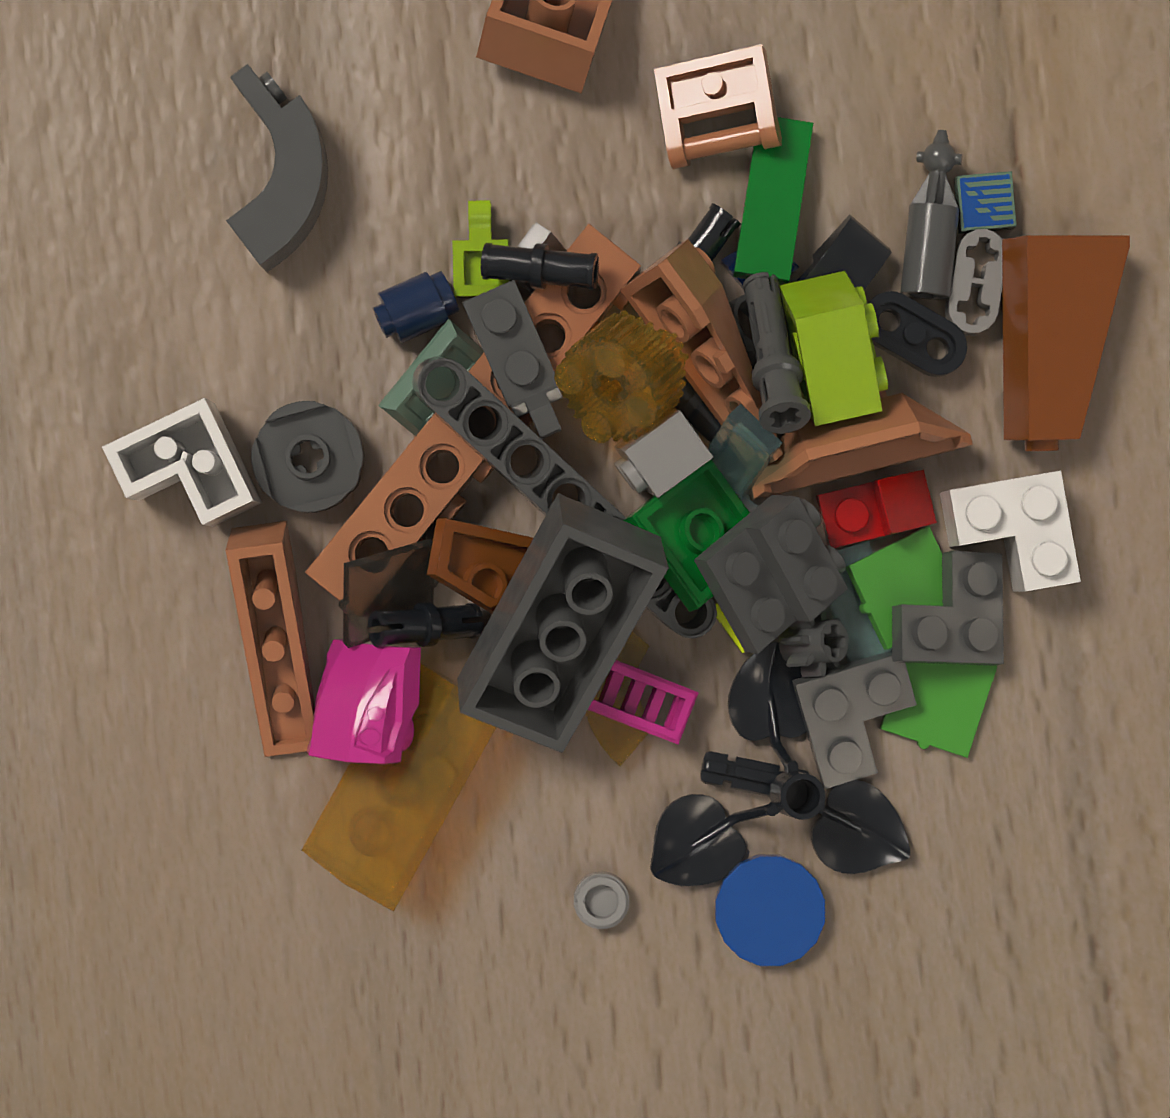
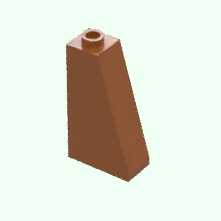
M1026 235L1002 239L1004 440H1025V451H1059V440L1081 438L1130 248V235Z

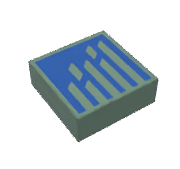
M1012 171L961 175L954 178L955 200L959 208L958 234L969 233L976 229H988L991 231L1011 230L1017 226Z

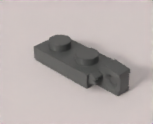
M515 280L462 302L508 408L512 407L514 414L518 418L530 413L541 439L562 431L551 406V403L563 398L558 387L560 382Z

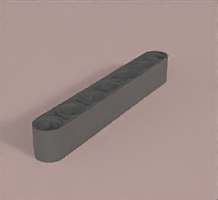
M436 356L428 358L418 365L413 374L412 385L414 393L419 400L545 516L552 505V496L556 488L562 484L572 483L578 492V502L620 520L626 518L461 364L452 359ZM438 367L448 368L455 379L453 391L442 399L432 398L426 389L427 376ZM489 406L495 413L496 426L489 435L475 437L469 430V416L476 408ZM526 444L533 446L538 457L535 468L528 474L516 475L511 468V455L519 446ZM663 577L646 608L665 626L684 638L694 639L709 632L715 624L717 609L713 599L710 598L698 608L697 614L692 620L686 623H678L675 618V608L681 600Z

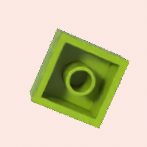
M845 271L779 285L792 356L800 362L803 368V380L800 383L802 398L810 405L811 418L814 425L819 426L882 412L879 392L888 390V380L882 357H876L872 339H870L879 337V328L873 304H867L863 287H854Z

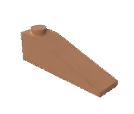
M287 521L232 528L226 546V556L264 756L305 752L311 741L315 704Z

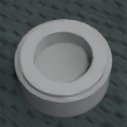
M605 871L593 872L585 876L575 889V911L580 920L592 928L608 929L614 927L627 914L629 908L628 890L624 882L616 875Z

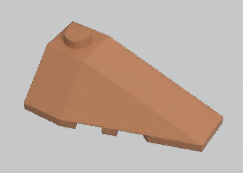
M687 239L622 287L620 291L751 466L757 468L777 460L783 455L776 433L764 430L759 423L758 411L762 406L760 391L756 390L753 386V369L723 285L715 275L714 264L703 250L694 247L690 240Z

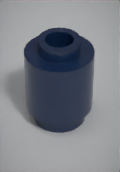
M442 271L430 276L427 272H423L379 292L378 296L381 304L373 307L374 314L385 337L388 338L396 335L401 344L444 325L449 319L448 316L459 312L455 296Z

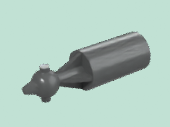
M938 130L933 143L924 152H917V163H923L930 173L909 205L900 293L912 298L945 300L949 299L951 295L959 208L946 173L952 170L954 165H962L963 156L962 154L955 153L954 148L949 144L946 130Z

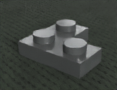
M967 551L942 553L943 606L907 604L892 606L893 662L989 666L1004 664L1002 553Z
M892 650L841 665L840 669L826 670L825 677H801L792 680L819 778L824 789L877 774L878 771L864 721L917 705L906 663L893 662Z

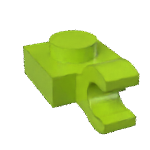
M490 200L468 201L469 240H452L455 298H472L509 282V280L498 279L484 280L482 279L483 276H481V256L485 243L508 246V239L492 240Z

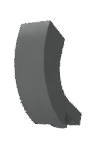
M246 64L230 78L269 129L275 148V163L271 178L263 191L226 221L258 264L268 273L291 255L313 229L326 196L328 160L320 129L301 96L298 95L281 108L280 104L287 97L268 72H265L258 78L252 68Z

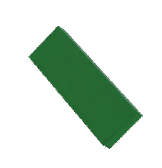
M777 117L781 130L782 146L764 149L762 144L753 146L733 277L747 279L755 273L768 272V279L774 274L779 279V285L789 283L814 123Z

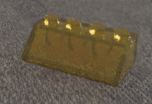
M420 662L419 705L412 717L414 737L411 745L405 751H402L401 762L388 764L350 762L302 848L305 854L342 883L393 912L497 728L460 713L458 683Z

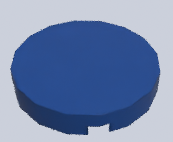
M758 854L738 863L723 879L715 896V921L724 943L739 958L758 966H783L802 958L817 943L825 924V899L817 880L800 863L780 854Z

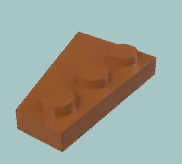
M439 518L436 520L427 575L493 614L533 537L452 519Z

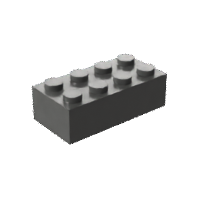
M558 493L457 678L460 713L563 753L668 570L661 537Z

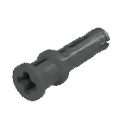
M760 272L750 275L743 283L757 356V363L752 371V383L756 390L760 391L762 406L758 411L759 423L764 430L771 433H790L808 423L811 418L810 405L802 398L800 383L803 380L802 365L792 356L790 351L789 336L780 297L779 279L774 274L768 279V272Z

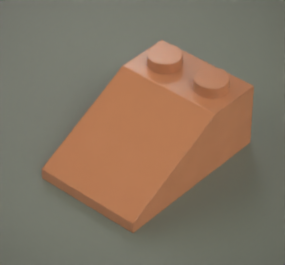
M492 0L485 18L476 58L582 93L613 0Z

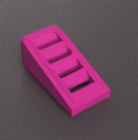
M616 660L610 669L599 700L593 699L588 710L679 745L699 692ZM624 676L632 679L621 708L618 709L613 707ZM646 684L653 686L643 715L642 717L635 716ZM668 692L675 696L664 725L661 726L656 724L655 721Z

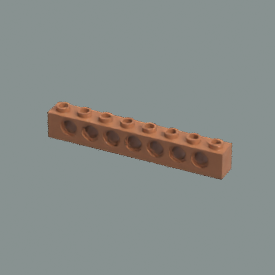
M590 224L585 227L566 252L598 253L599 274L596 287L600 292V299L597 304L588 309L577 308L568 299V292L571 287L549 284L546 285L544 290L535 289L524 302L536 330L543 325L553 324L558 326L565 334V341L562 347L555 352L547 353L560 382L559 389L572 373L565 366L578 349L587 354L607 330L600 322L611 308L616 306L622 311L629 304V301L620 289L638 276L641 270L639 263ZM483 353L468 372L508 408L485 353ZM489 406L476 408L475 410H485L494 417L495 428L496 416L494 411ZM530 413L519 417L528 427L533 422ZM433 414L305 573L356 615H363L367 608H370L372 611L380 610L397 588L389 582L403 564L412 570L428 551L430 542L425 537L436 525V520L439 518L453 520L467 502L460 496L463 490L473 478L482 483L494 468L440 418ZM443 452L455 455L459 462L457 476L447 483L433 481L428 471L431 459ZM407 495L417 496L424 507L421 520L411 527L401 526L394 517L396 502ZM379 538L387 546L388 559L381 568L371 571L361 564L359 550L361 545L368 539Z

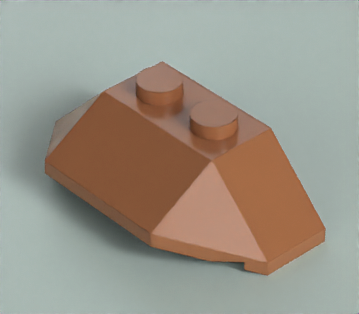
M886 390L880 391L882 412L815 426L812 418H810L808 423L802 428L790 433H782L778 441L783 455L777 460L762 466L748 489L751 501L770 497L771 495H778L963 449L973 445L971 435L903 393L887 396Z

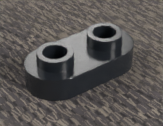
M895 291L880 293L868 302L873 304L878 322L879 337L870 338L876 347L919 372L932 377L945 376L956 370L963 363L967 354V341L962 330L953 322L908 296ZM890 312L896 316L898 320L896 330L885 331L879 325L881 313ZM930 340H939L944 344L946 351L942 359H934L928 354L927 344Z

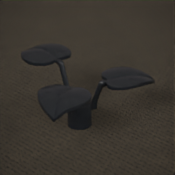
M771 642L759 654L753 653L743 663L732 682L728 695L729 718L739 736L750 741L769 737L772 749L784 766L785 772L779 774L771 784V802L767 805L736 812L726 817L722 805L716 799L707 795L688 794L674 800L661 814L655 829L650 870L657 879L678 886H699L725 878L742 861L746 853V844L743 837L732 826L768 815L775 816L779 812L799 820L810 819L817 814L821 815L813 824L811 842L819 860L834 871L846 874L865 873L887 864L907 860L910 857L909 842L903 823L892 804L880 790L864 781L853 780L831 787L825 805V790L822 783L810 774L799 772L798 763L792 760L782 745L780 736L787 738L799 737L806 733V728L792 680L802 677L801 666L788 667L786 665L787 662L780 653L779 642Z

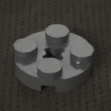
M298 401L287 404L274 411L268 417L265 425L260 429L258 437L255 438L251 452L255 478L261 489L281 506L302 513L326 511L342 503L359 486L365 463L363 442L354 424L335 408L315 401ZM309 441L313 449H322L324 459L317 461V470L312 473H308L305 466H295L293 462V456L301 453L300 444Z

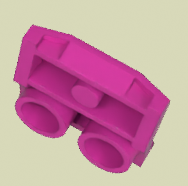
M333 639L326 655V666L316 697L312 736L307 746L308 755L352 763L388 764L401 762L402 751H405L411 745L414 737L412 717L419 705L421 647L386 645L384 647H375L373 644L351 642L350 639Z

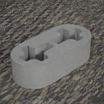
M976 229L965 235L955 248L951 295L949 299H946L945 318L956 324L965 336H975L984 332L995 322L998 315L1003 286L1002 238L996 232L988 229ZM981 241L986 243V252L994 254V261H988L981 270L980 278H974L975 260L971 257H966V250H972ZM971 287L979 288L976 301L977 306L984 308L986 313L985 316L976 318L973 325L966 323L965 313L957 311L958 304H964L968 301Z

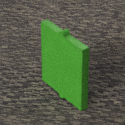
M930 526L923 527L846 566V571L862 603L859 606V611L862 614L868 615L884 650L892 648V606L901 604L943 606L942 552Z
M906 663L917 705L884 715L879 729L915 740L918 747L922 749H927L930 745L968 758L997 665Z

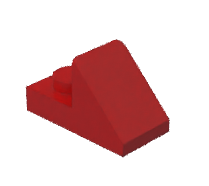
M924 469L816 495L827 545L833 548L937 523Z

